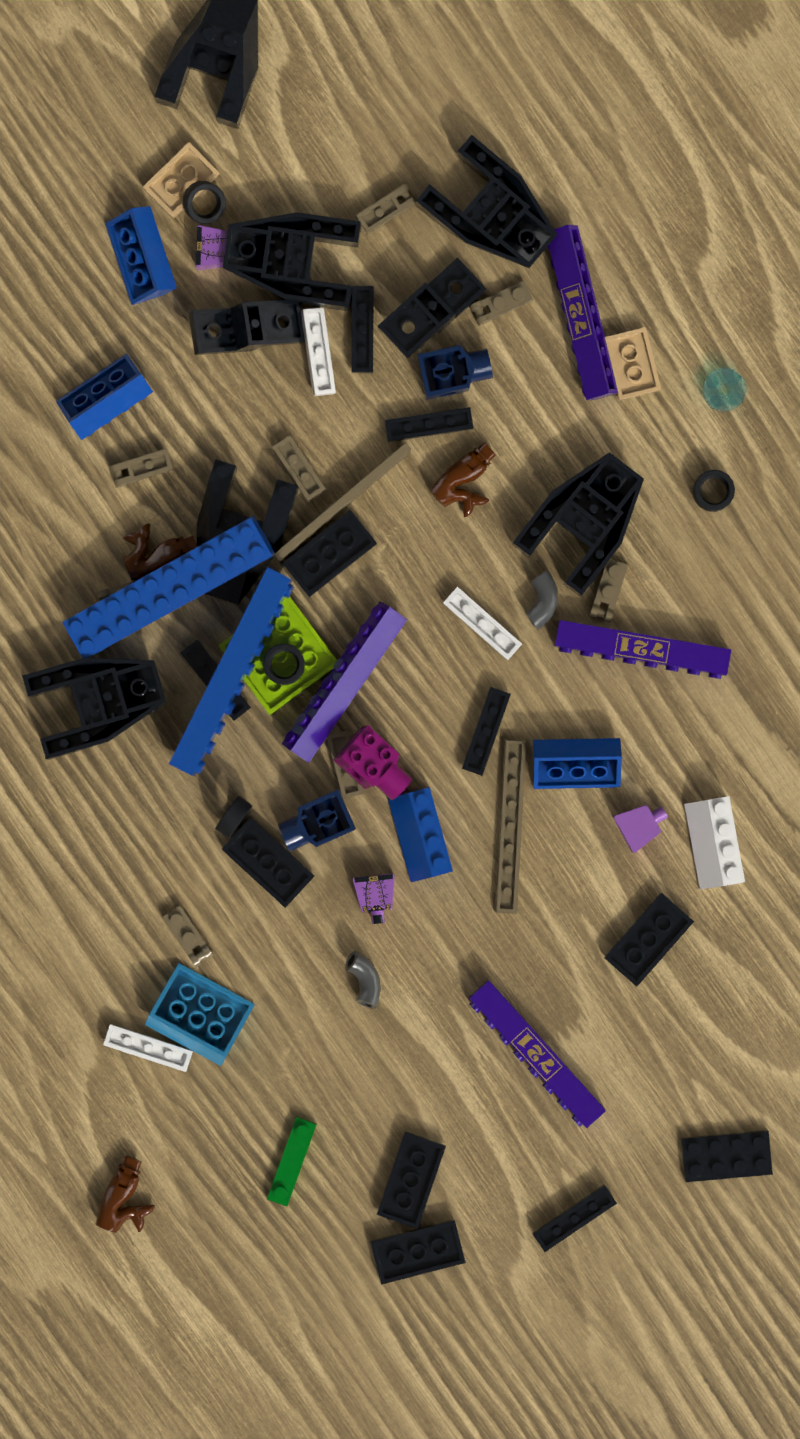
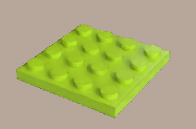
M291 597L284 598L282 602L284 609L279 618H274L272 622L274 629L269 638L265 636L262 642L265 645L261 655L259 657L255 656L252 662L255 665L250 676L245 675L243 679L269 715L330 672L337 661ZM233 635L218 645L223 653H225ZM282 643L291 644L298 648L305 661V668L301 678L289 685H279L271 681L266 675L263 666L264 657L268 650ZM280 652L272 659V670L280 677L291 676L297 669L296 658L289 652Z

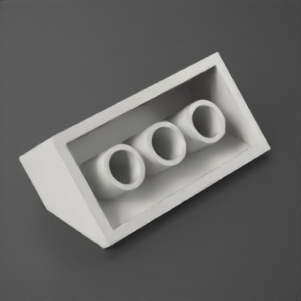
M725 796L684 804L699 888H714L745 882L730 797Z

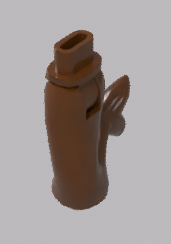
M483 443L478 449L475 447L474 451L463 456L441 475L429 490L430 493L444 507L457 501L462 502L464 518L468 517L472 513L474 506L484 505L489 499L464 489H456L455 487L478 479L486 471L487 466L491 464L490 460L496 454L486 443Z
M148 523L138 533H129L123 537L124 540L135 545L133 552L126 556L123 561L131 581H134L196 548L197 545L193 536L185 539L183 536L172 538L159 544L145 558L150 537V523Z
M126 1155L123 1164H119L120 1168L113 1175L101 1201L96 1220L98 1227L117 1233L124 1222L131 1219L138 1232L142 1231L144 1216L150 1214L154 1210L155 1205L129 1206L118 1210L136 1191L139 1182L138 1175L141 1173L139 1168L142 1161Z

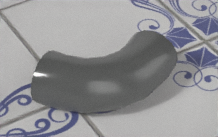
M548 570L530 582L536 591L537 599L534 606L525 614L536 630L542 628L552 618L558 604V588Z
M354 951L348 957L345 969L356 976L359 982V993L356 1002L364 1007L376 1009L381 992L379 974L369 959L363 954Z

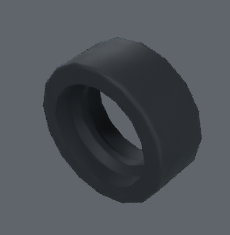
M197 181L186 189L183 195V208L185 213L194 221L201 224H210L217 221L223 215L226 208V198L223 191L215 184L208 181ZM201 190H209L216 197V205L207 215L196 213L192 206L194 196Z
M720 470L704 472L697 478L693 486L695 502L700 508L710 512L723 510L731 503L735 494L733 480L728 474ZM711 478L723 481L727 490L725 498L715 504L707 502L701 494L703 483Z
M282 643L268 650L264 657L263 666L266 675L271 681L279 685H289L301 678L305 668V661L298 648L291 644ZM283 651L293 654L297 661V669L288 677L276 675L271 666L274 656Z
M238 796L215 829L227 838H230L253 805Z

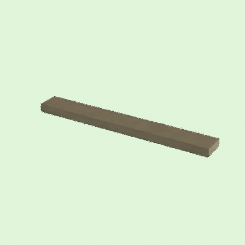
M407 443L401 446L278 550L274 557L279 562H282L411 453L410 446Z
M505 739L495 913L517 914L527 740Z

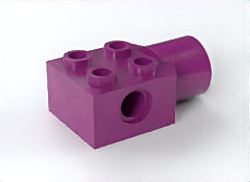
M368 725L359 728L333 759L364 789L376 786L391 800L398 797L412 780V777L398 765L399 753Z

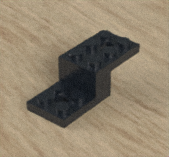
M457 257L429 284L425 282L382 321L378 328L408 359L436 332L440 334L487 289ZM453 283H459L463 289L461 293L453 294L450 291V286ZM406 322H411L415 326V330L410 334L402 330V326Z
M297 301L242 302L231 308L191 310L188 312L195 355L249 352L263 346L301 344L305 342L300 302ZM279 317L285 321L284 328L278 324ZM210 326L214 327L216 330L215 337L211 336L209 333Z

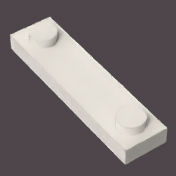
M324 308L301 310L313 396L335 394Z
M458 587L443 602L447 608L507 661L522 645L521 642Z
M110 1024L103 1044L104 1046L184 1072L188 1069L193 1053L190 1049Z

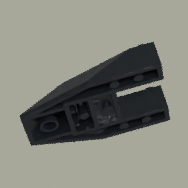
M207 0L174 45L154 96L156 103L177 109L190 69L228 81L216 118L220 124L239 129L258 71V0Z
M471 135L458 150L457 157L488 183L463 212L430 184L417 198L416 207L464 243L530 268L556 238L557 233L522 176Z
M295 212L229 224L223 269L284 299L328 309L349 311L352 286L309 280L314 242L358 248L361 221Z
M609 452L554 489L513 541L512 545L529 558L556 522L591 548L564 583L566 587L581 597L622 544L644 478Z
M215 459L197 520V546L250 518L225 509L238 469L236 465ZM277 479L264 522L257 520L275 553L280 549L299 491L297 485ZM274 555L205 594L239 605L274 558Z
M82 658L22 676L28 697L32 698L66 687H71L82 727L40 738L46 760L109 742L166 703L154 660Z

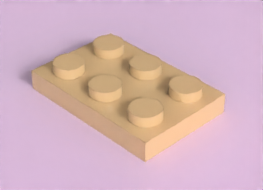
M188 142L143 186V189L174 219L184 210L183 195L186 189L197 181H208L211 183L220 173ZM203 190L198 191V192L196 193V195L194 196L193 200H194Z
M646 327L605 337L618 389L617 396L619 401L662 390Z

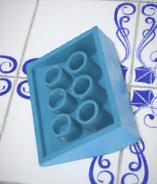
M178 963L150 1012L145 1025L222 1066L255 1004Z

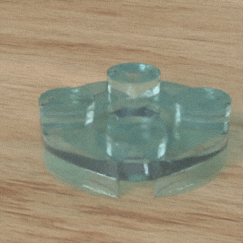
M730 368L714 370L703 384V397L711 409L720 412H729L736 409L743 402L747 392L744 378ZM722 384H725L727 388H730V391L727 392V396H723V393H719V389L722 387Z

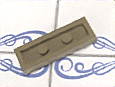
M290 435L272 447L308 502L326 490Z
M348 731L327 736L333 759L350 740ZM334 762L342 798L345 799L364 794L362 786Z

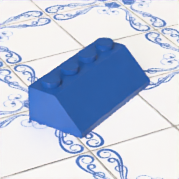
M151 206L131 208L105 223L131 305L163 296L177 288Z
M125 354L58 399L56 403L79 438L83 440L103 425L110 423L112 419L121 413L129 410L130 407L140 400H144L153 391L129 355Z
M620 738L533 740L534 789L620 787L622 765Z
M430 787L400 795L394 800L388 799L410 881L415 882L453 872Z

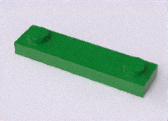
M296 1116L267 1200L286 1207L288 1206L317 1123Z

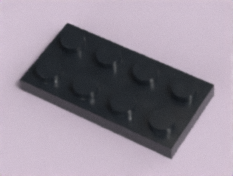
M349 510L284 561L283 565L310 598L376 546L377 542L354 513Z
M251 817L221 849L285 908L315 876Z
M660 893L604 958L637 987L694 921L663 893Z
M768 1130L681 1138L685 1182L773 1175Z
M406 1131L404 1132L377 1211L378 1216L418 1229L446 1145Z
M455 1219L370 1241L381 1285L466 1263Z

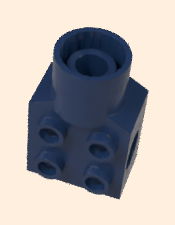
M459 345L417 355L426 400L468 392L471 383L493 378L487 348L466 353Z
M339 790L298 807V815L278 824L290 852L309 843L318 847L356 830Z

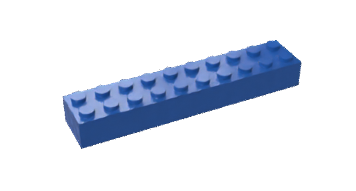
M253 515L67 618L62 623L82 658H89L267 560L275 552Z
M267 567L169 765L191 776H195L196 773L201 774L206 764L203 759L206 753L211 754L216 744L213 742L215 735H220L226 723L222 721L225 715H230L234 709L235 703L232 701L235 695L240 696L245 684L242 681L245 675L250 676L255 666L252 662L255 656L259 657L265 646L262 642L265 636L269 638L274 629L272 622L275 617H280L284 609L282 602L285 597H290L294 589L290 578Z

